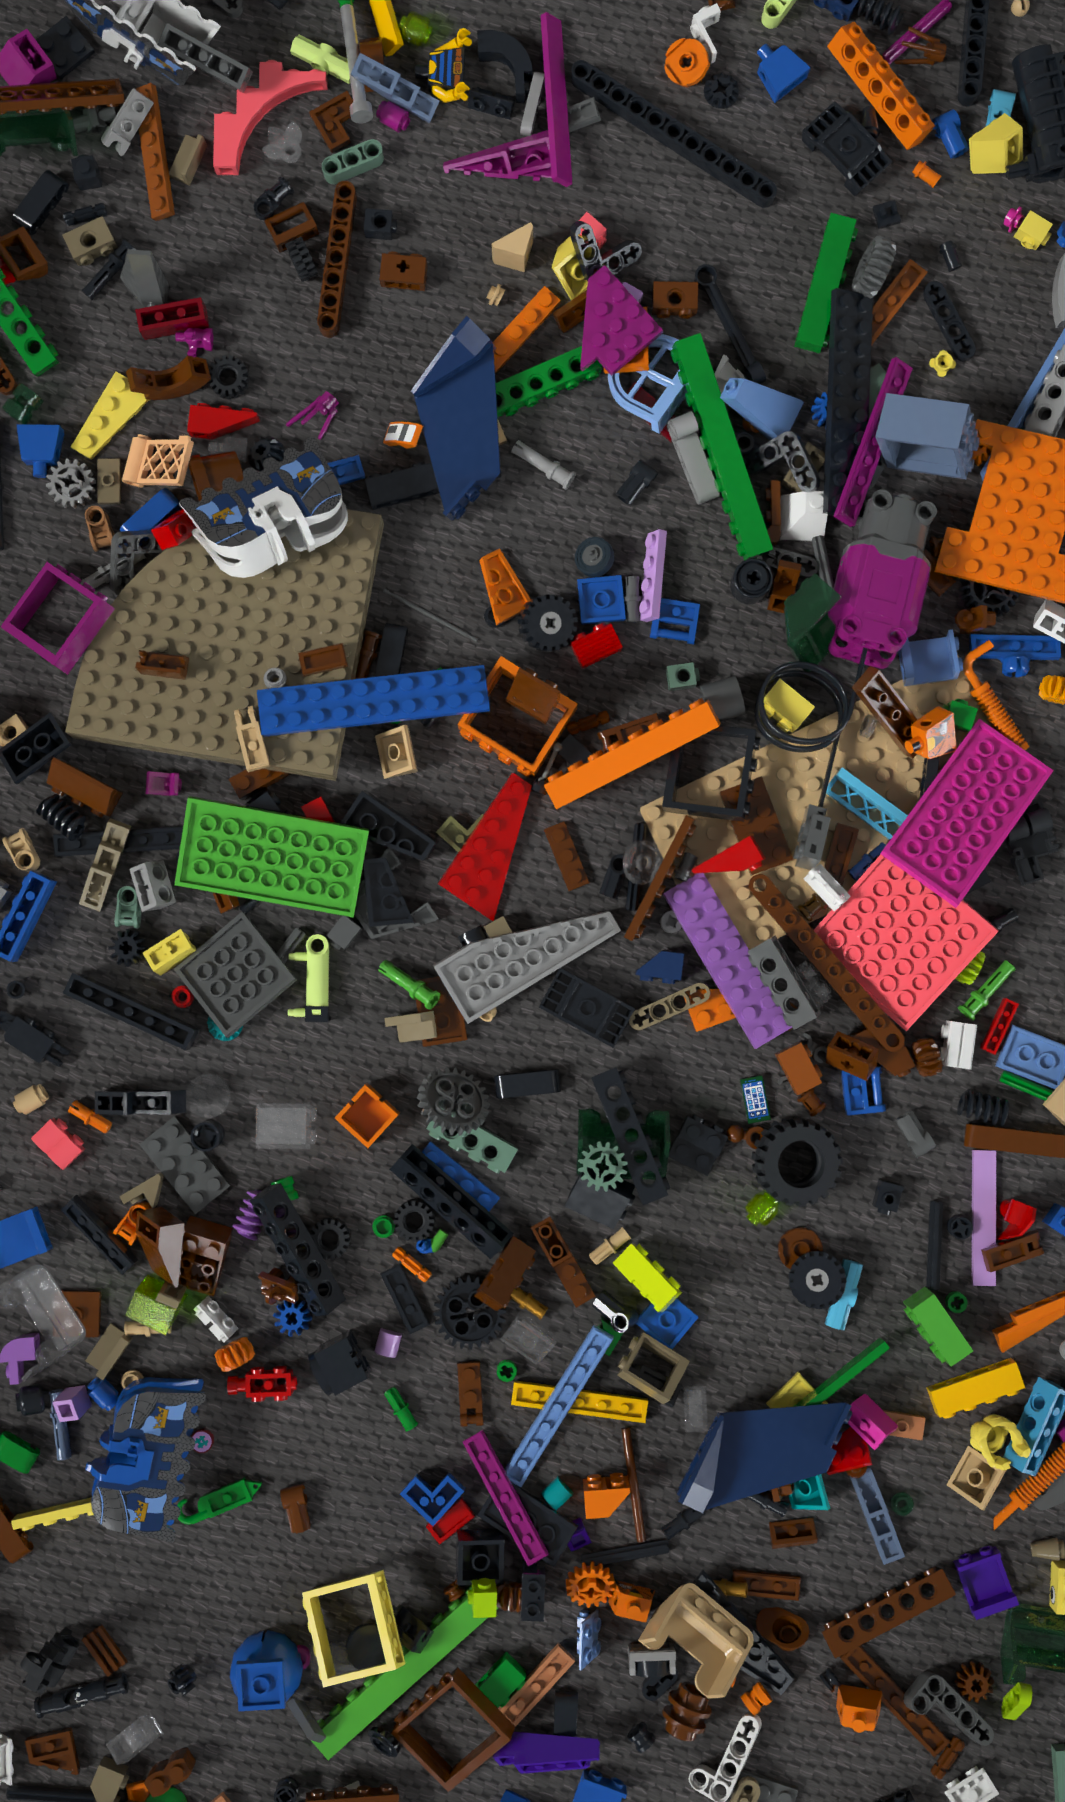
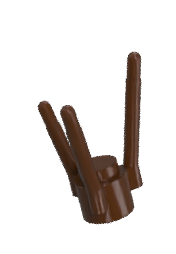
M908 27V31L931 43H927L924 46L902 41L901 44L924 51V57L927 58L895 60L894 64L934 65V62L941 63L945 57L947 46L944 43H940V39L933 38L913 27Z

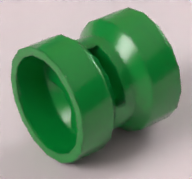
M292 1176L271 1183V1185L281 1183L291 1201L299 1198L297 1190L293 1187L294 1180Z

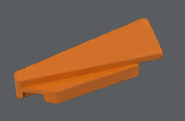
M1065 1291L1009 1313L1013 1322L992 1330L1002 1353L1064 1316Z

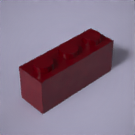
M201 297L135 309L139 332L144 340L175 335L176 332L185 333L188 328H210L206 306Z

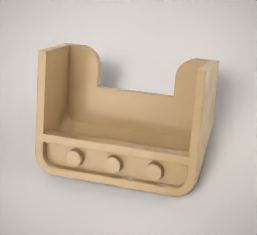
M693 1583L681 1585L655 1610L638 1640L648 1649L657 1650L663 1646L669 1636L698 1660L701 1666L695 1676V1685L708 1699L726 1696L754 1642L753 1634L746 1626Z

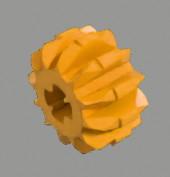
M1056 675L1043 677L1042 683L1039 686V696L1043 700H1048V702L1064 705L1065 677Z

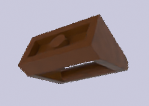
M304 201L264 220L279 253L287 250L285 243L299 237L306 241L319 234L316 223ZM304 212L308 221L276 235L273 226Z
M24 226L0 237V256L17 281L41 278L48 274V263ZM19 245L32 266L20 270L5 247Z

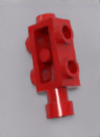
M286 1366L273 1367V1370H264V1367H253L251 1371L245 1374V1378L228 1376L227 1379L228 1395L246 1392V1398L252 1397L253 1402L264 1401L265 1397H274L275 1401H284L288 1399V1396H292L294 1390H297V1376H293V1369H287ZM278 1378H285L286 1383L284 1385L279 1384ZM256 1379H262L263 1385H257Z

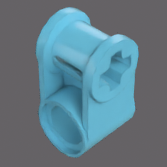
M993 89L990 97L991 105L988 106L989 112L986 126L1004 113L1011 117L1016 93Z

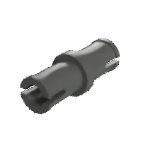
M628 576L625 577L626 597H624V602H626V622H640L639 602L642 601V597L639 596L640 577Z

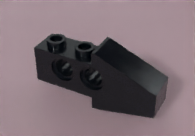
M137 1089L95 1091V1114L172 1115L186 1113V1090Z

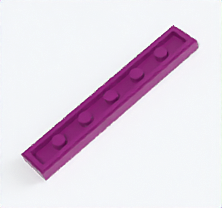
M481 1430L464 1440L463 1444L527 1565L530 1566L546 1557L549 1553L484 1431Z

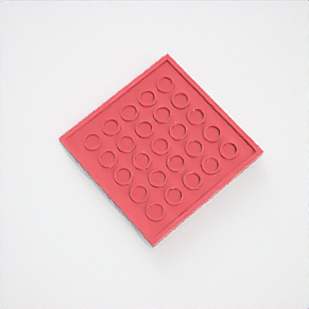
M881 854L849 889L847 893L851 897L835 912L831 910L814 929L815 933L881 1010L905 1031L914 1024L999 931L964 900L955 908Z

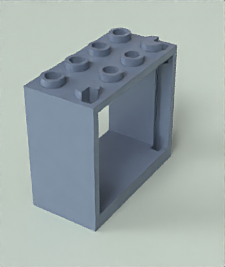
M886 393L875 438L888 468L966 480L968 472H971L974 467L973 451L978 450L980 437H977L978 430L975 429L976 421H973L974 413H971L969 404Z

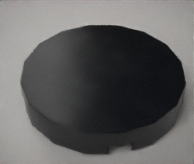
M377 1624L359 1625L349 1634L345 1646L346 1656L354 1668L359 1670L386 1662Z

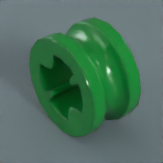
M953 1291L946 1296L945 1304L952 1312L961 1313L967 1307V1299L960 1292ZM956 1296L959 1300L962 1299L958 1308L954 1305L951 1306V1302L954 1301Z
M503 1360L498 1364L496 1373L500 1380L509 1382L515 1378L517 1368L511 1360ZM506 1365L507 1368L512 1367L513 1371H510V1376L501 1374L500 1371H503V1366Z

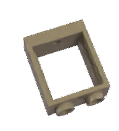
M644 1332L638 1337L634 1336L628 1346L631 1349L628 1356L624 1355L618 1364L620 1371L617 1376L664 1405L670 1401L690 1361ZM641 1346L673 1365L661 1390L628 1371Z

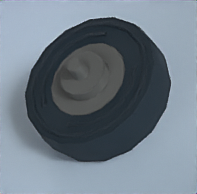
M600 537L587 538L581 542L575 552L576 566L585 576L600 577L609 571L614 562L612 546Z

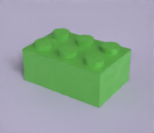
M923 1287L903 1301L906 1306L904 1312L915 1325L919 1324V1327L916 1329L928 1344L932 1343L929 1348L941 1363L946 1362L952 1367L973 1352L937 1297L929 1289Z

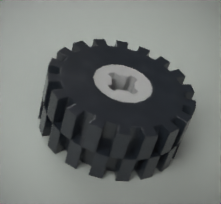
M539 595L538 597H533L530 602L524 604L525 609L519 613L522 615L521 619H518V624H521L519 633L524 635L522 639L524 642H528L531 648H536L539 651H557L561 647H566L568 640L574 638L572 633L577 631V627H574V622H578L577 617L573 616V613H576L574 608H570V603L564 601L563 597Z
M810 1251L800 1256L793 1263L788 1277L789 1287L798 1302L806 1305L808 1308L815 1309L828 1308L838 1302L845 1291L847 1282L845 1269L841 1262L832 1254L824 1251Z

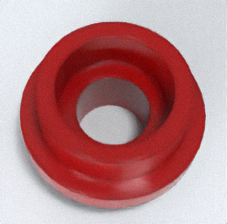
M178 986L172 992V1002L177 1007L186 1008L194 1001V995L187 986ZM182 992L186 993L187 999L185 1001H182L179 998Z

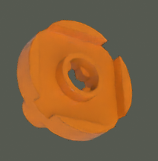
M682 38L675 41L668 48L664 65L667 76L675 84L686 88L697 84L703 79L710 67L706 48L698 40ZM683 58H692L691 65L682 68L684 64Z

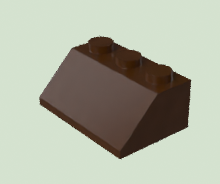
M53 757L47 779V784L53 786L51 791L60 796H64L66 793L72 797L71 802L81 807L84 804L92 808L90 812L101 818L103 815L111 816L123 793L62 760Z

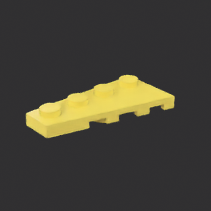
M115 371L71 448L92 460L111 441V438L150 400L145 399L142 393L131 392L128 378Z

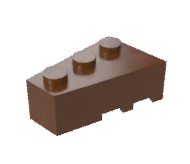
M511 1237L474 1297L495 1311L502 1307L505 1309L512 1298L510 1295L513 1290L517 1289L523 1281L522 1275L525 1269L529 1270L535 1261L533 1255L536 1251L516 1237Z

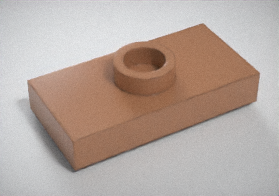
M883 1410L898 1425V1428L890 1436L923 1440L926 1419L924 1416Z

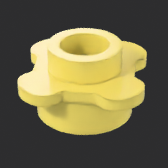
M942 350L936 358H932L929 361V365L937 371L939 377H944L947 371L955 368L956 362L947 351Z

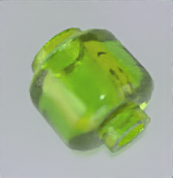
M411 11L408 16L403 15L399 29L402 30L401 36L403 40L419 47L423 43L427 44L433 26L430 25L428 17L416 11Z
M766 1192L764 1194L756 1193L745 1206V1210L748 1213L746 1218L755 1226L758 1223L762 1226H767L778 1214V1202Z

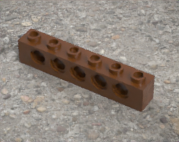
M933 1567L924 1572L925 1577L917 1581L916 1577L906 1581L904 1583L905 1588L897 1591L896 1588L887 1591L884 1593L885 1599L877 1602L876 1598L864 1604L866 1609L858 1613L856 1609H853L844 1614L845 1620L837 1623L836 1619L823 1625L826 1630L822 1631V1634L834 1658L836 1659L955 1596L956 1593L943 1569L937 1570L936 1567ZM924 1583H930L933 1586L934 1593L932 1596L925 1597L921 1593V1587ZM906 1593L911 1594L914 1598V1604L909 1608L904 1607L901 1603V1597ZM890 1604L894 1608V1614L891 1618L882 1616L881 1607L883 1605ZM862 1616H872L874 1619L873 1627L869 1629L864 1628L860 1622ZM849 1625L853 1628L854 1636L851 1639H845L841 1636L840 1631L843 1626Z

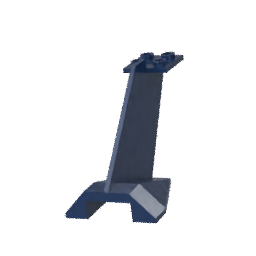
M468 316L452 332L410 391L414 395L423 426L424 436L444 507L443 514L452 521L455 518L458 520L465 513V506L470 501L473 503L481 494L479 490L481 488L486 491L501 474L494 361L496 347L491 339Z
M842 1401L841 1403L718 1412L676 1492L679 1496L678 1502L703 1513L704 1510L826 1473L837 1452L831 1447L833 1444H838L842 1436V1432H840L842 1424H847L851 1418V1405Z

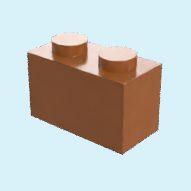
M797 1042L775 1053L796 1095H800L822 1083L820 1080L822 1073L817 1064L813 1066L810 1060L812 1054L806 1044L802 1045L801 1042Z

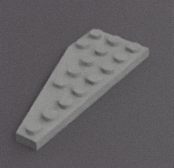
M604 911L470 942L434 964L433 967L466 1023L469 1024L621 930L611 912Z

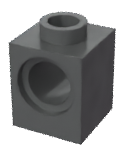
M342 916L327 934L330 938L329 943L338 950L341 947L347 949L363 928L348 916Z

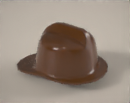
M764 1608L757 1615L756 1626L760 1635L776 1644L782 1650L794 1651L802 1647L808 1640L810 1631L807 1622L783 1608Z

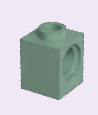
M694 662L671 665L665 669L669 691L694 688L697 685L696 681H700L699 669L694 668ZM684 671L689 675V680L682 682L678 679L677 674Z

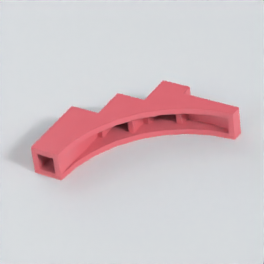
M275 60L260 62L259 88L247 86L244 93L237 90L236 114L231 112L214 114L213 167L216 174L239 175L240 160L246 141L259 121L278 104L293 96L310 91L328 90L326 72L318 69L310 71L289 69L284 71L282 62Z

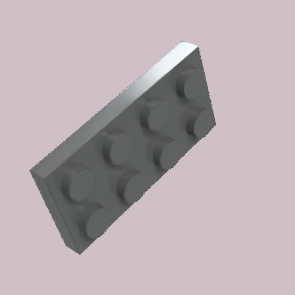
M174 1116L139 1145L194 1214H196L229 1188L231 1184L208 1155L193 1146L190 1138L191 1134L177 1116Z

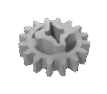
M66 459L64 465L58 461L57 469L54 467L50 468L53 475L46 476L51 481L46 484V487L51 489L48 494L52 498L55 497L54 501L57 504L62 502L65 508L71 504L76 509L77 503L84 506V499L91 500L92 498L89 496V493L96 491L91 486L96 484V480L90 478L94 475L93 472L87 470L88 466L85 463L80 465L77 459L74 460L73 464L69 459ZM80 472L83 474L85 482L80 480ZM72 481H74V482L76 483V484H74V485H73V484H70L69 486L66 484V483H68V482H69V483H72ZM57 485L62 487V495L59 493Z

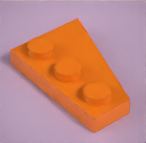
M697 989V992L690 995V990L686 991L690 997L691 1004L695 1003L693 998L697 996L704 999V994L707 992L706 989ZM710 989L711 995L707 1001L688 1009L696 1032L736 1018L719 989Z

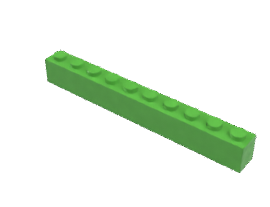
M472 1585L466 1589V1594L461 1599L457 1598L449 1604V1609L444 1614L440 1612L432 1619V1625L429 1628L434 1633L421 1654L411 1652L402 1645L405 1665L396 1670L368 1676L363 1682L364 1685L359 1690L355 1688L347 1695L346 1702L342 1705L338 1703L329 1712L330 1716L327 1719L317 1721L326 1738L322 1743L312 1741V1743L327 1760L332 1758L487 1619L473 1618L472 1604H468V1590H472Z

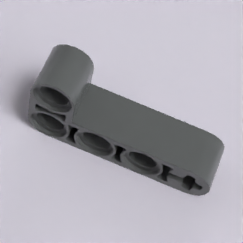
M923 1671L905 1692L903 1697L904 1704L915 1713L920 1715L926 1714L936 1704L968 1738L981 1746H987L992 1743L994 1739L993 1729L939 1675L931 1671ZM934 1678V1685L929 1689V1681ZM950 1695V1701L945 1705V1698ZM919 1696L920 1702L917 1706H914V1700ZM966 1711V1718L961 1721V1715ZM975 1726L979 1728L981 1734L974 1729Z

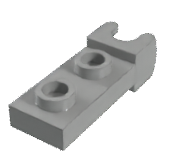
M133 88L113 122L102 135L101 142L106 147H109L113 141H117L115 149L120 156H123L131 144L130 141L153 106V101Z

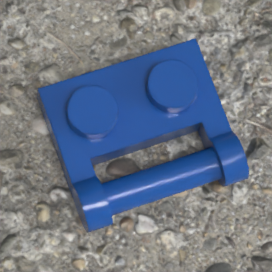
M661 598L659 619L652 620L650 638L687 641V644L694 645L700 604ZM659 622L689 626V633L658 628Z
M876 1066L871 1074L874 1105L870 1106L868 1105L866 1081L841 1070L845 1114L847 1116L886 1111V1106L882 1100L881 1066Z

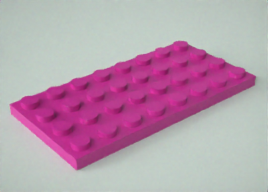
M978 719L880 854L956 908L1054 770Z

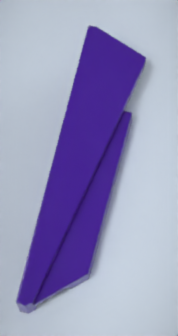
M513 1732L511 1740L493 1754V1758L499 1766L514 1764L521 1774L587 1769L591 1761L600 1760V1742L598 1739Z

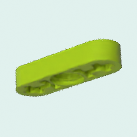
M1017 1682L1003 1697L1002 1718L1016 1720L1031 1705V1684Z

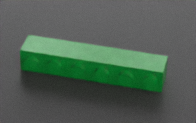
M830 213L794 347L820 353L822 347H827L830 334L826 332L828 326H830L831 291L838 288L839 284L844 283L847 271L843 269L845 262L849 263L853 250L849 249L850 242H855L858 228H854L857 219Z

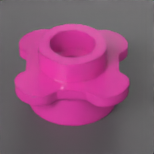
M1020 206L1017 210L1011 208L1005 217L1004 225L1009 227V233L1014 228H1019L1024 216L1021 214L1022 207Z

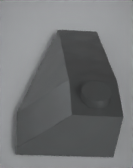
M128 249L125 264H123L120 273V279L144 308L167 304L169 283L152 252Z

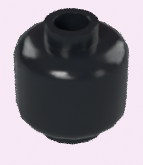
M41 1384L23 1386L19 1389V1393L15 1394L17 1412L21 1411L24 1416L43 1413L45 1404H50L48 1390L43 1391Z

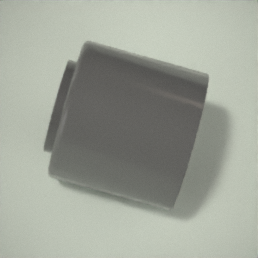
M735 676L700 686L699 699L702 698L703 701L709 699L720 722L746 714L742 693Z

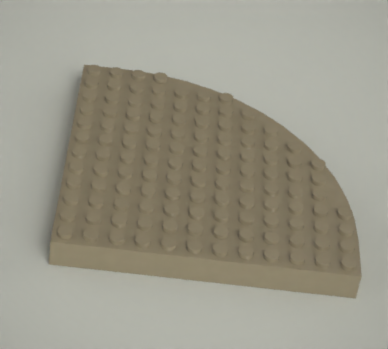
M347 510L348 521L343 531L329 543L319 546L311 552L307 550L301 552L294 550L286 536L281 538L288 560L280 565L275 564L262 573L246 578L230 576L220 570L206 549L193 535L180 545L164 550L123 588L111 604L115 608L89 644L75 684L65 732L76 739L245 766L236 730L237 723L234 711L240 710L245 725L251 723L248 707L253 706L257 721L260 723L257 690L269 689L264 683V675L269 669L279 668L285 672L287 682L284 687L355 679L384 528L382 515ZM343 643L348 667L303 676L298 653ZM139 650L189 657L186 680L140 674L135 668L136 662H140L141 659ZM274 678L272 682H277L279 678ZM346 727L265 736L263 739L270 767L262 769L336 781Z

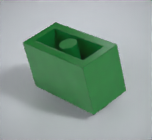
M506 1651L475 1685L497 1708L499 1706L502 1708L509 1701L511 1693L514 1690H520L525 1684L526 1670Z

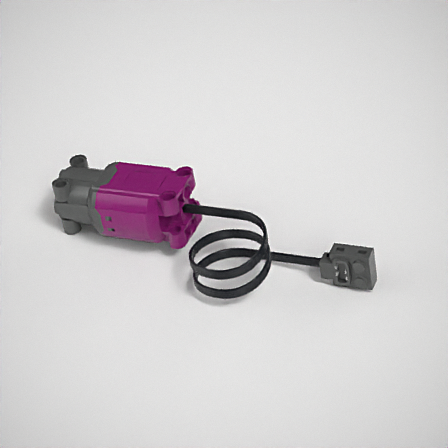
M877 490L872 498L868 499L864 514L858 523V538L843 549L828 609V616L836 626L834 636L828 645V650L835 657L859 664L855 683L862 676L864 664L879 669L887 668L894 660L896 652L901 650L907 638L914 635L917 631L931 571V564L923 551L929 526L937 514L936 506L930 501H923L919 504L909 495L898 494L892 496L887 490ZM835 641L843 642L845 647H839ZM879 653H886L889 659L882 658ZM803 661L782 664L767 676L757 696L754 714L761 734L769 742L784 750L799 753L814 752L833 743L818 806L809 804L806 808L797 839L800 843L799 846H796L793 858L797 859L796 867L811 870L818 865L822 858L831 820L830 817L825 816L827 809L823 808L840 734L852 716L857 694L854 690L852 691L849 704L846 690L834 674L817 664ZM791 668H804V669H809V670L815 671V672H817V673L823 675V676L826 677L828 680H830V681L834 684V686L837 688V690L839 691L840 696H841V698H842V702H841V700H840L839 695H838L837 692L834 690V688H833L827 681H825L824 679H822L821 677H819V676H817V675H815V674L806 672V671H801V670H788V671H783V670L791 669ZM784 677H801L819 684L831 695L836 704L838 712L837 729L831 734L819 738H799L781 731L770 721L764 707L766 688L774 681ZM762 720H763L764 724L766 725V727H767L773 734H775L776 736H778L779 738H781V739H783V740H785V741L791 742V743H795V744H800V745H813V746H795V745L787 744V743H785V742H782V741L778 740L777 738H775L773 735H771V734L767 731V729L765 728V726H764L763 723H762Z

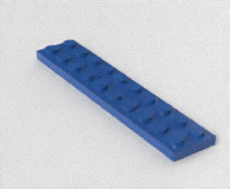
M484 665L257 690L261 735L263 737L490 711Z

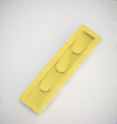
M92 1497L17 1514L11 1521L13 1530L21 1528L22 1531H26L41 1523L47 1526L56 1523L58 1519L62 1518L69 1521L78 1518L80 1514L87 1513L88 1516L94 1515L91 1506Z

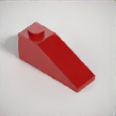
M751 835L691 870L693 873L744 871L750 869L752 872L763 866L761 861L766 858Z

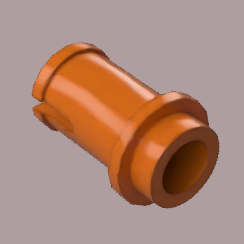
M919 161L912 171L915 174L914 177L918 176L934 188L941 175L928 167L926 161L924 163Z

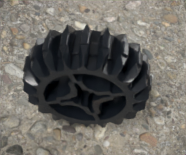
M960 579V582L964 585L959 587V591L966 592L960 598L961 600L968 599L964 606L967 608L972 605L974 608L985 605L987 606V611L995 612L997 617L1002 615V611L1004 613L1009 612V606H1015L1016 602L1014 599L1020 596L1017 592L1007 589L1005 594L1004 589L993 586L991 592L986 594L988 591L986 588L989 586L975 582V586L980 590V595L977 597L973 587L974 581ZM988 598L1002 601L995 605L984 603Z

